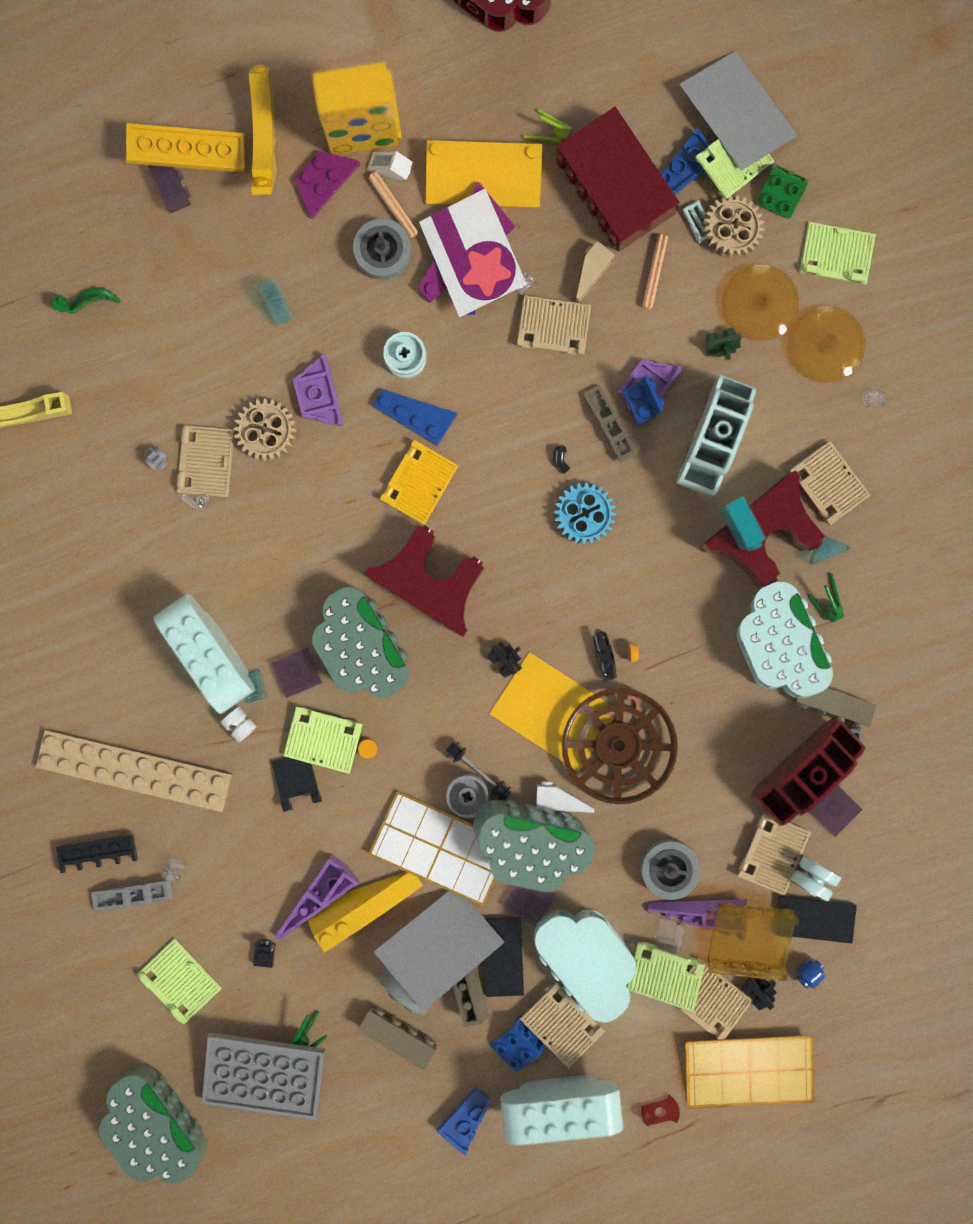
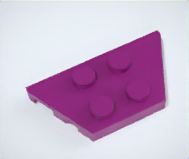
M319 150L298 174L295 182L310 218L313 219L359 167L360 162L358 160Z

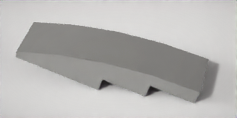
M170 880L91 892L94 911L128 908L130 906L173 899Z

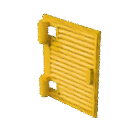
M414 440L380 500L425 525L459 465ZM417 450L422 452L418 460L413 458ZM394 489L399 491L395 500L390 498Z

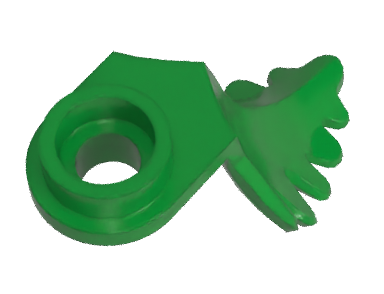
M93 286L89 291L83 289L71 303L62 295H53L51 298V306L61 313L66 311L69 314L77 313L85 306L96 301L109 300L118 304L121 302L116 294H112L111 290L105 291L104 287L97 290L96 286Z

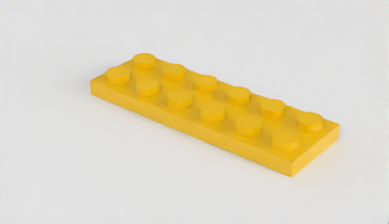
M126 123V163L244 173V133Z

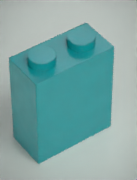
M744 497L719 509L741 551L747 549L749 552L762 546L761 541L766 538Z

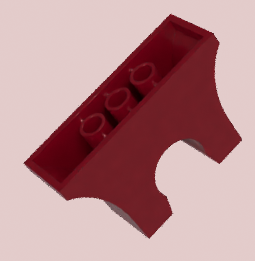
M794 470L787 474L749 506L766 538L761 541L762 546L749 552L747 549L741 551L726 524L700 546L704 553L720 554L729 558L742 568L757 587H765L775 583L778 580L776 577L780 572L775 562L767 555L765 549L766 540L772 532H780L786 535L791 544L800 551L815 550L823 543L821 540L825 537L811 520L802 504L799 493V473Z
M425 525L422 528L417 526L407 544L394 558L380 566L368 568L364 575L464 637L467 633L464 618L466 602L473 586L484 570L483 562L474 556L472 559L467 557L458 565L455 574L449 579L435 580L431 578L425 570V560L433 550L436 538L433 535L434 531Z

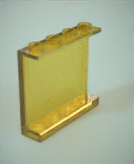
M718 903L707 960L709 973L786 981L788 975L786 964L794 926L799 924L796 911Z

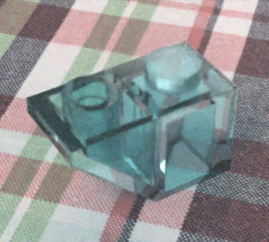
M276 279L258 286L276 326L294 319Z

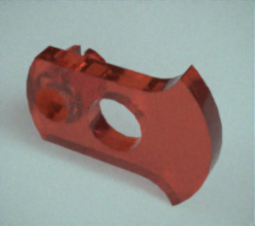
M668 1095L667 1099L643 1105L641 1116L647 1126L666 1121H674L677 1124L680 1117V1109L677 1101L671 1095ZM659 1107H663L666 1110L665 1115L662 1117L655 1115V1111ZM646 1112H648V1115H651L650 1118H645Z

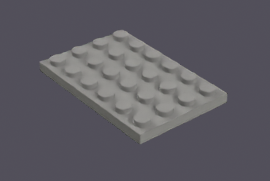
M209 1032L202 1104L316 1120L325 1049Z

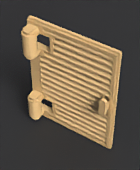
M524 295L516 345L528 349L537 348L564 352L570 355H585L591 305ZM525 334L534 335V340H524ZM570 340L579 341V348L569 347Z
M183 425L179 474L177 475L176 485L177 493L229 497L235 436L234 429ZM190 432L196 433L195 442L189 441ZM185 477L191 478V487L184 486Z
M830 440L789 470L791 473L794 470L799 472L801 469H804L809 475L804 480L800 476L799 486L815 505L825 523L827 522L829 525L835 523L871 496ZM830 505L836 512L832 516L826 511V508Z
M764 812L759 818L756 832L746 856L742 859L738 869V877L785 896L791 882L790 878L797 868L811 832L791 823L779 826ZM767 821L773 823L770 832L764 830ZM749 864L755 866L752 875L746 873Z
M703 962L705 967L694 1012L682 1008L679 1009L718 1040H725L753 1000ZM691 966L688 971L696 973L697 967ZM717 1022L724 1026L722 1031L715 1027Z
M555 982L528 1009L520 1020L569 1069L605 1030L586 1011L582 1012L576 1005V1001L566 993L558 982ZM556 992L562 997L559 1002L552 997ZM588 1025L595 1030L592 1035L585 1030Z

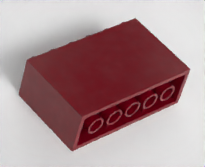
M616 106L557 145V159L555 161L561 170H565L568 182L571 185H575L578 190L576 191L581 201L585 200L590 215L597 218L600 230L603 233H607L610 245L613 248H617L619 252L677 213L680 204L679 200Z

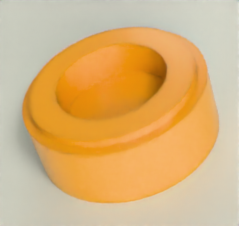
M628 643L627 656L630 663L637 662L639 659L636 643Z
M371 739L363 740L358 747L359 754L366 759L374 757L378 751L376 742Z

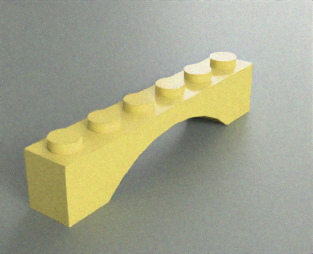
M64 392L43 395L22 403L1 406L0 428L72 415L69 395Z

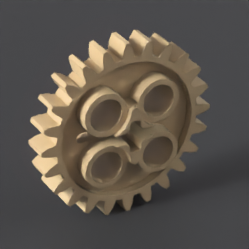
M739 195L734 200L732 196L728 197L727 200L721 197L719 201L716 200L713 206L711 205L708 208L709 212H706L704 215L706 219L702 224L706 227L702 231L708 233L705 239H711L709 246L715 245V252L720 249L721 256L725 252L728 253V258L733 253L736 258L740 256V253L745 256L748 252L751 253L754 247L759 245L758 241L763 238L761 234L765 229L761 226L765 222L759 220L762 214H756L758 207L752 208V201L747 204L746 197L742 201L739 200ZM722 213L727 214L729 219L724 218ZM740 216H744L747 222L743 221ZM720 231L726 233L727 237H723ZM738 234L743 235L745 240L740 239Z
M264 398L261 404L256 399V405L249 402L250 408L243 407L245 413H238L241 420H235L239 427H235L234 430L239 432V434H236L234 437L241 439L237 445H244L242 451L247 452L249 450V457L255 454L256 460H259L260 456H262L263 460L266 461L267 456H269L273 461L275 454L281 458L280 452L288 453L285 447L293 446L289 441L296 439L291 435L297 432L296 429L291 427L296 422L290 421L293 415L287 414L289 410L287 407L282 409V403H278L275 406V400L272 399L270 404H268V400ZM257 414H263L261 422L257 423L254 421ZM281 419V426L274 428L273 421ZM253 424L260 428H266L267 426L269 430L281 432L282 434L278 436L267 431L263 433L260 429L251 428L249 425ZM252 432L258 433L255 441L249 440V435ZM271 437L276 438L274 446H268L267 444L268 439Z

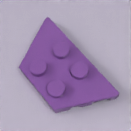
M324 353L312 365L310 364L302 374L293 379L301 415L305 419L344 426L327 356Z
M642 359L621 386L619 393L638 428L640 425L637 424L622 390L640 382L645 375H648L649 379L653 378L656 384L655 392L657 396L662 397L682 371V366L666 365V363H656Z

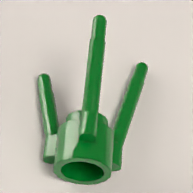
M830 573L829 576L836 603L827 585H824V589L831 604L826 607L827 611L823 609L811 594L808 597L822 613L824 619L829 618L830 622H835L845 615L834 576Z
M316 1011L308 1024L309 1015H306L290 1044L316 1047L328 1038L327 1035H324L309 1045L310 1040L306 1033L319 1015V1011Z

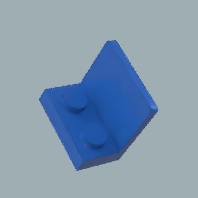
M645 375L640 382L622 390L638 425L660 416L665 406L662 397L657 396L655 392L656 384L653 378L649 379L648 375Z
M522 1014L515 1019L509 1030L490 1044L515 1072H518L538 1058L546 1046L520 1020L523 1016Z

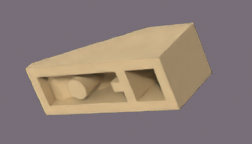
M598 241L594 245L590 244L584 252L586 255L576 303H580L614 260L615 254Z

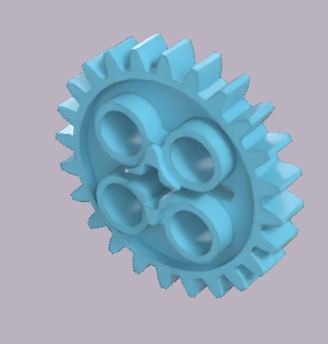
M586 482L582 488L580 483H577V489L571 485L570 493L566 490L563 491L566 496L565 498L559 496L558 499L562 503L555 504L560 509L554 511V514L559 515L554 521L561 523L557 529L563 528L562 535L568 533V540L574 537L575 543L581 539L583 545H585L586 540L593 544V538L599 542L600 534L606 537L605 530H612L609 524L615 523L611 517L616 516V513L611 512V510L616 506L609 504L613 498H606L608 492L601 493L603 487L596 490L595 484H593L591 488H588V483ZM591 496L594 499V504L591 506L586 505L584 498ZM575 505L577 513L574 515L569 514L567 506ZM600 505L599 509L588 514V518L583 516L574 522H570V519L582 513V509L588 511ZM600 513L603 516V521L600 523L595 522L593 514ZM584 522L586 530L583 532L578 531L576 523Z

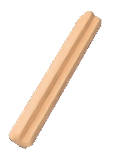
M373 172L369 175V180L399 224L406 230L409 238H414L418 231L377 172Z
M659 234L657 237L642 307L645 309H652L668 240V236L664 234Z

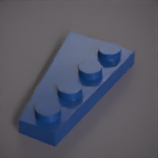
M383 389L373 404L374 408L436 446L439 445L458 415L456 412Z

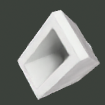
M397 151L373 152L367 170L377 172L379 175L393 180H407L413 162Z

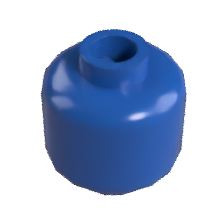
M807 959L796 970L798 975L796 979L805 988L815 989L825 979V973L823 972L825 967L818 960L813 962Z

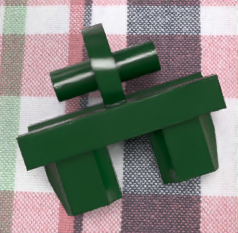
M733 327L724 330L723 338L718 339L715 332L707 334V356L717 354V357L724 356L726 361L730 360V354L736 353V349L741 347V334H737Z

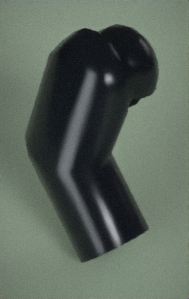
M559 445L553 451V463L565 474L571 468L564 461V456L567 452L566 447Z

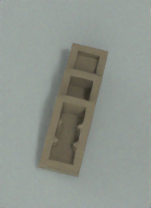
M598 385L583 393L592 414L620 463L638 454L637 450L629 439L627 431L620 422L618 414L601 386Z

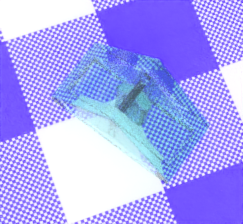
M825 536L821 540L823 543L813 551L809 562L810 565L816 564L850 550V547Z
M260 669L248 672L255 691L244 698L245 704L267 698L268 694Z

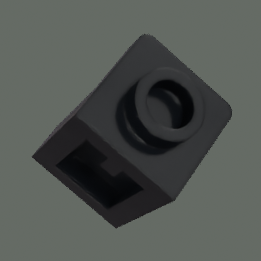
M260 939L254 945L253 966L273 968L276 943H271V940Z

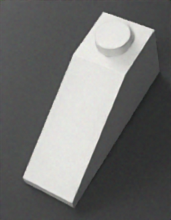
M541 781V784H537V809L549 808L554 811L594 813L592 805L561 787L553 785V782Z

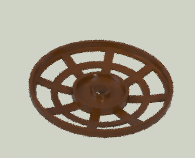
M608 689L589 696L572 712L563 731L562 756L570 777L586 794L605 803L630 804L651 796L667 781L673 771L677 758V735L669 715L654 699L644 693L631 689ZM617 694L616 706L605 707L596 713H593L587 706L590 702L600 697ZM625 695L640 698L654 708L644 715L634 708L624 706ZM582 711L588 720L581 730L579 740H568L571 725L579 712ZM616 711L615 723L605 726L599 719L600 716L606 713ZM624 712L634 714L641 720L633 727L623 723ZM658 714L662 716L668 727L671 744L659 743L657 731L651 722ZM592 723L600 731L596 741L585 740L587 731ZM643 727H648L653 743L642 742L638 732ZM617 740H621L624 743V748L621 751H616L613 747L614 742ZM567 748H579L581 761L587 769L579 778L570 764ZM584 748H596L599 759L592 765L589 764L586 758ZM642 750H651V758L644 768L638 761ZM669 751L670 758L662 776L656 780L649 772L656 763L658 752ZM606 764L614 768V779L606 778L597 773V771ZM632 765L639 772L631 778L621 780L623 768ZM593 776L602 783L614 785V796L608 797L596 793L588 788L585 783ZM642 778L651 785L650 788L637 795L621 798V786L633 784Z

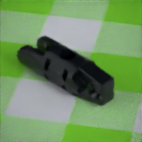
M600 631L593 635L594 650L604 681L617 678L616 664L606 632Z

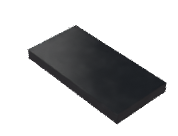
M779 896L775 934L853 944L857 905Z
M521 917L486 918L485 920L504 941L499 948L484 959L486 997L524 996Z

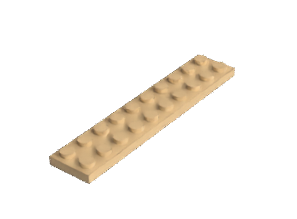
M50 730L44 731L36 768L219 812L224 811L232 778L230 773Z

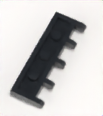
M134 834L56 847L61 874L66 872L65 865L76 864L77 870L80 871L83 870V862L95 861L98 868L102 866L101 859L114 857L115 864H120V856L131 855L133 862L138 860Z

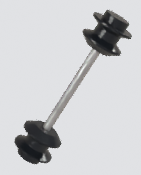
M453 742L447 748V756H453V762L462 759L493 786L492 796L497 794L499 796L498 800L502 799L504 801L511 794L509 790L511 786L506 788L504 780L496 784L463 756L466 753V747L461 749L459 742L457 744Z

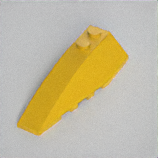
M402 872L387 879L346 892L307 921L314 938L325 953L422 887L423 884L418 877L408 872Z

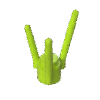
M537 109V112L541 114L539 119L555 127L553 135H556V137L523 135L524 139L552 141L560 144L561 140L564 141L568 138L571 126Z

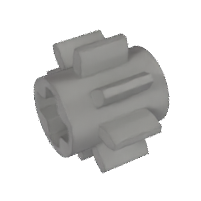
M150 447L144 453L147 456L144 461L153 470L157 468L163 470L168 465L165 461L168 456L159 447L155 450Z

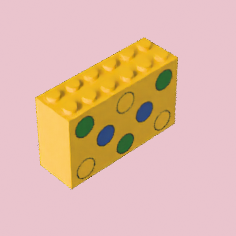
M385 62L312 73L318 113L331 154L341 155L399 145L398 139L402 138L398 109L391 69L386 68Z

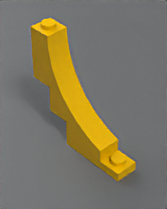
M254 65L249 71L253 119V182L251 191L252 195L272 194L277 175L274 150L276 146L274 127L275 105L270 67Z

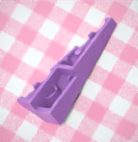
M331 855L275 937L281 940L302 923L312 918L334 900L356 886L359 880L349 866L334 855Z
M747 899L649 902L648 913H663L664 917L668 919L673 916L680 918L682 923L709 931L710 929L721 930L723 935L728 936L731 933L738 935L740 940H745Z

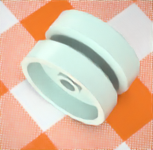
M399 332L391 336L384 346L383 356L388 369L393 375L399 378L410 379L423 371L427 355L424 344L417 335L410 332Z
M803 856L799 865L808 874L806 875L799 870H795L790 879L810 894L829 901L833 892L823 884L826 882L833 887L838 886L842 878L810 858Z

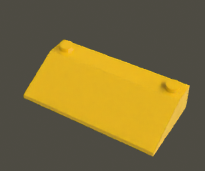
M427 140L426 205H453L471 196L475 186L480 182L499 207L540 208L542 144Z

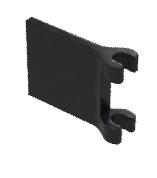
M288 757L271 761L283 812L293 810L290 798L311 793L313 803L322 801L311 763Z

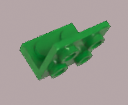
M774 163L756 203L790 219L808 185L809 179Z

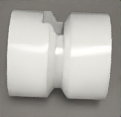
M240 706L220 722L227 731H232L231 736L237 743L241 742L257 728L251 719H246L247 714Z

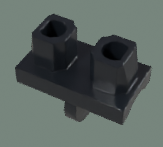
M502 641L492 647L488 658L492 663H496L498 660L503 662L504 666L499 669V672L504 678L511 674L514 675L522 669L518 663L521 658L517 654L521 650L520 647L514 650L510 644L505 646Z
M754 972L749 974L748 980L742 985V991L746 996H750L754 992L757 994L758 997L753 1000V1003L759 1011L766 1007L769 1010L774 1008L773 1003L776 999L774 995L777 993L774 989L776 986L774 979L767 981L763 977L760 980Z

